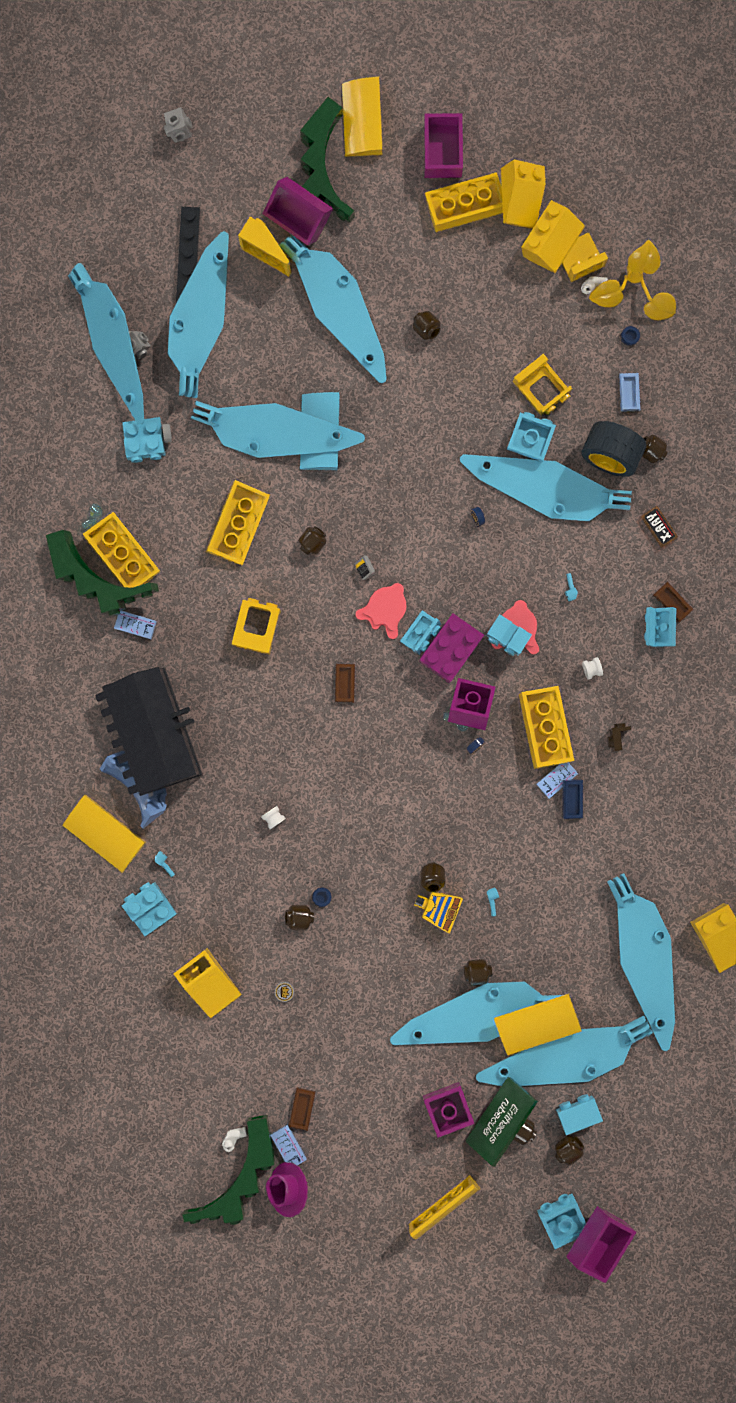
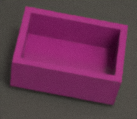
M462 113L425 114L424 178H462Z
M285 177L277 181L262 214L309 246L318 240L333 208L289 177Z
M452 613L419 662L448 683H451L484 634Z
M597 1206L566 1258L578 1270L606 1284L637 1232L621 1218Z

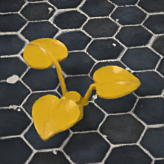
M647 240L629 256L627 275L624 276L621 287L617 280H607L598 285L589 296L590 301L599 306L615 307L623 300L622 290H624L627 281L629 280L634 284L640 282L647 299L650 301L644 306V312L649 318L664 320L676 313V301L671 294L665 292L658 293L652 299L644 283L643 272L653 274L658 270L661 263L659 252L650 240Z

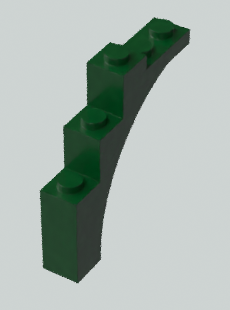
M327 97L300 130L302 143L310 147L300 159L303 172L310 176L302 187L332 207L337 212L336 215L339 219L351 222L355 217V210L339 199L329 181L325 166L326 148L335 125L343 116V107L330 97Z
M60 530L46 535L56 579L64 580L65 583L75 581L78 595L81 597H86V599L98 598L101 613L109 614V616L121 614L120 611L126 609L125 604L135 602V598H149L153 596V593L159 592L158 584L149 582L129 588L114 585L99 577L81 558L70 531Z
M268 1114L248 1118L249 1141L247 1157L240 1174L233 1184L213 1202L203 1207L184 1210L182 1214L184 1222L195 1224L201 1222V1219L206 1218L217 1220L222 1215L224 1223H229L230 1225L239 1224L241 1220H244L245 1212L242 1196L245 1195L246 1198L253 1197L260 1191L257 1168L268 1170L275 1165Z

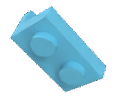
M647 607L645 614L646 632L644 635L646 645L651 647L676 646V608Z
M422 610L400 642L420 655L430 646L429 641L432 637H436L440 632L442 624L437 618H433Z

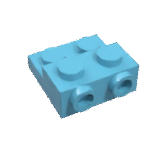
M520 413L507 450L543 462L556 425L552 424L553 422L548 419H537L531 413Z
M160 417L144 419V423L141 425L137 424L136 421L122 422L125 452L128 461L131 460L132 463L142 462L143 458L158 460L161 459V456L166 455Z
M147 882L139 888L141 890L140 893L137 895L130 894L123 899L125 903L121 905L144 936H147L177 914L155 882L152 884Z
M562 1194L559 1196L558 1201L544 1203L537 1210L555 1249L576 1240L586 1225L573 1194Z

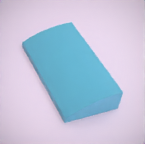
M339 392L303 394L302 412L339 425ZM338 431L334 433V436L337 439L339 438ZM338 451L300 454V469L338 470Z

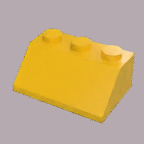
M551 200L521 246L523 257L556 273L585 228V225L567 207Z

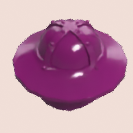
M284 1162L275 1168L271 1177L267 1180L266 1193L268 1199L282 1216L294 1217L300 1214L305 1207L308 1198V1182L300 1167L291 1162Z

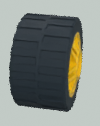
M598 421L593 424L581 455L587 463L603 472L614 476L630 477L635 474L645 451L646 442L643 437L630 428L614 422Z

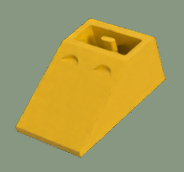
M208 948L174 973V976L186 992L210 1018L242 995Z

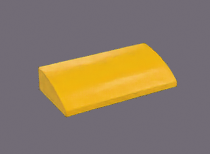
M379 77L362 78L342 83L345 157L382 155Z
M497 172L425 192L435 232L503 213L502 186Z
M233 481L205 552L243 565L270 495L239 481Z
M114 512L83 533L84 539L122 587L133 588L146 584L160 572Z
M559 686L521 692L519 699L534 769L574 761Z
M87 795L81 798L62 825L122 873L146 844V841Z
M569 994L494 1018L507 1055L582 1032Z
M471 1175L409 1223V1231L412 1238L418 1239L480 1190L479 1185Z

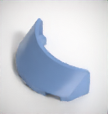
M120 751L107 756L100 768L101 772L116 778L127 788L135 785L133 777L124 779L122 772L130 769L128 761L119 764L117 756L125 752ZM164 788L140 796L139 792L133 794L141 810L142 822L140 826L143 829L164 813L166 809V789Z

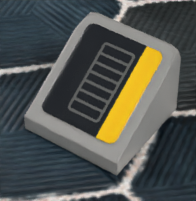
M363 556L355 563L362 580L375 575V570L368 556Z

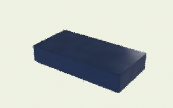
M582 779L563 780L562 818L564 819L583 818Z

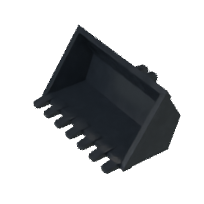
M155 667L135 672L113 683L102 686L103 692L96 694L95 697L97 702L107 700L109 707L102 709L101 714L102 717L112 715L114 720L113 723L106 726L108 733L116 730L118 732L119 738L111 743L113 748L123 746L125 753L117 756L119 764L128 761L130 766L129 770L122 772L124 779L134 778L135 785L128 787L130 795L139 792V795L143 796L203 775L186 726L195 723L194 719L184 721L182 715L190 712V708L187 707L180 710L165 667Z

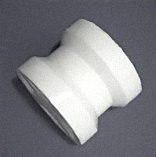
M598 657L593 658L589 662L587 660L582 662L587 679H592L595 675H603Z
M277 806L262 816V819L267 821L269 829H272L286 819L279 813Z

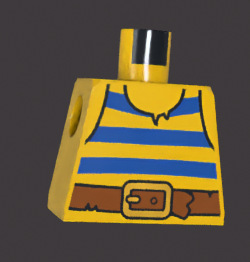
M431 892L429 899L418 895L414 906L424 909L422 918L450 934L463 898Z

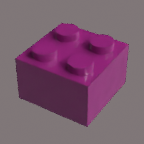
M458 678L448 722L486 730L496 687Z
M459 1082L423 1095L437 1137L475 1124Z

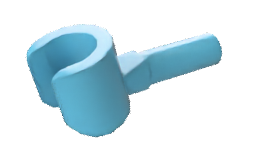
M568 573L566 575L570 590L565 591V594L568 596V601H572L577 598L578 592L573 585L571 573Z
M159 851L155 856V862L162 866L171 877L174 876V872L165 863L168 857Z
M492 888L487 891L491 907V916H496L494 899L499 898V894L496 888Z

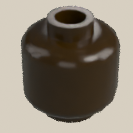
M430 311L419 312L415 315L413 330L422 339H434L440 333V321Z
M656 435L645 436L643 439L646 442V448L642 457L651 463H656L659 460L663 461L668 453L666 451L667 443Z
M316 526L307 527L298 540L301 545L300 549L307 555L310 553L318 554L327 542L326 534Z
M431 862L422 867L420 875L421 886L429 892H438L445 886V869L443 866Z
M292 905L289 907V910L285 911V925H288L291 930H307L310 924L314 923V913L310 911L307 905Z
M485 959L469 960L466 966H464L465 981H468L471 986L487 984L489 977L493 976L492 966L487 965Z
M526 1119L513 1141L521 1145H525L529 1141L532 1142L537 1133L534 1130V1122Z
M567 1135L555 1145V1157L561 1164L565 1163L571 1166L584 1155V1145L578 1137Z

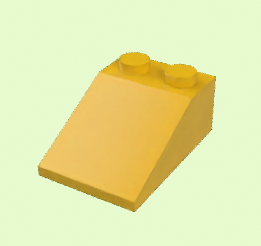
M514 159L501 168L503 223L533 229L538 221L546 185L545 166Z
M249 217L238 235L241 249L290 277L289 260L266 224L258 218Z
M723 903L690 922L719 973L736 964V917L730 906Z

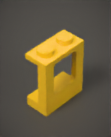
M544 354L513 379V383L541 416L545 413L547 415L552 413L556 409L555 405L558 402L564 403L571 397L570 393L572 391V387H567L547 363L548 358ZM543 376L548 377L560 392L558 396L545 406L530 391V387Z
M248 598L247 601L242 600L232 645L270 655L278 617L281 613V610L277 608L278 605L268 602L266 605L259 604V600ZM250 607L271 612L264 636L244 631Z

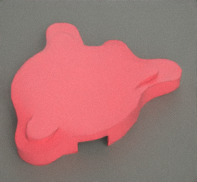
M395 583L392 586L383 587L375 591L370 597L369 603L364 608L356 611L357 619L368 620L374 630L384 625L390 639L397 638L398 623L406 612V600L403 594L404 587L399 583Z
M518 600L502 616L532 634L525 648L530 654L534 655L539 652V646L535 640L537 621L534 614L527 608L526 602ZM492 644V647L494 649H500L503 647L500 644H498V646Z

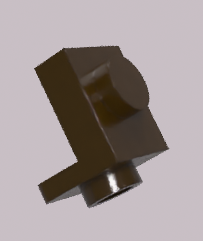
M620 723L614 724V728L609 729L610 736L607 737L608 747L612 748V752L623 750L620 732L631 730V726Z

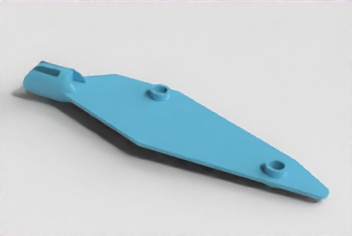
M225 231L221 232L205 248L170 314L167 354L180 372L179 396L198 397L199 374L223 328L229 235Z
M291 234L279 246L295 262L315 316L379 383H384L386 381L384 353L356 279L331 253L309 250L298 238ZM366 357H371L373 360L368 361Z
M78 263L68 277L81 295L94 352L135 421L141 425L144 423L143 392L125 313L108 285L93 281L83 264Z
M196 401L195 405L211 411L207 412L202 409L193 408L194 413L207 417L208 420L195 415L191 416L193 420L212 426L224 446L258 458L340 451L362 443L365 440V436L362 433L277 403L216 408ZM336 431L340 433V437L338 439L334 436V433Z
M465 454L460 457V462L479 480L552 519L590 521L607 508L630 510L631 508L629 505L612 503H631V498L613 496V494L632 495V491L607 489L556 461L544 460L541 462L532 459ZM489 463L491 466L489 469H485L483 464Z
M623 873L620 875V878L615 877L613 881H607L617 902L620 965L660 1048L663 1051H668L675 1025L671 937L655 904L635 895ZM658 1020H662L660 1026L657 1025Z
M526 982L487 983L411 1019L391 1036L390 1042L393 1045L489 1042L500 1036L494 1021L495 1017L563 995H541ZM416 1032L422 1033L421 1037H416L414 1034Z
M641 1016L624 1026L581 1029L582 1032L520 1051L477 1073L476 1079L482 1083L502 1086L507 1077H511L520 1086L589 1082L623 1065L631 1045L653 1034V1032L649 1029L648 1022H645V1016ZM504 1068L507 1069V1072L504 1074L500 1072Z

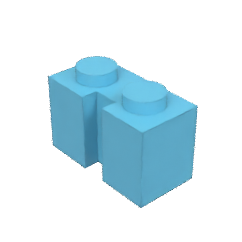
M499 614L486 636L489 637L488 641L496 646L500 644L505 647L504 651L509 655L514 656L516 654L519 656L532 634Z
M588 1094L579 1096L577 1098L578 1102L571 1104L570 1101L561 1103L559 1105L560 1108L556 1109L566 1135L603 1121L592 1095L588 1096Z

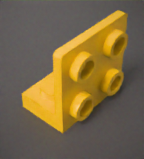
M586 233L578 237L562 265L570 281L573 282L605 267L608 257L605 252L599 254L590 234Z

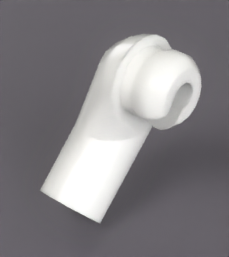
M589 277L581 286L582 292L590 294L598 285L607 281V278Z
M246 1127L227 1132L222 1142L223 1149L226 1152H231L234 1149L238 1138L247 1137Z

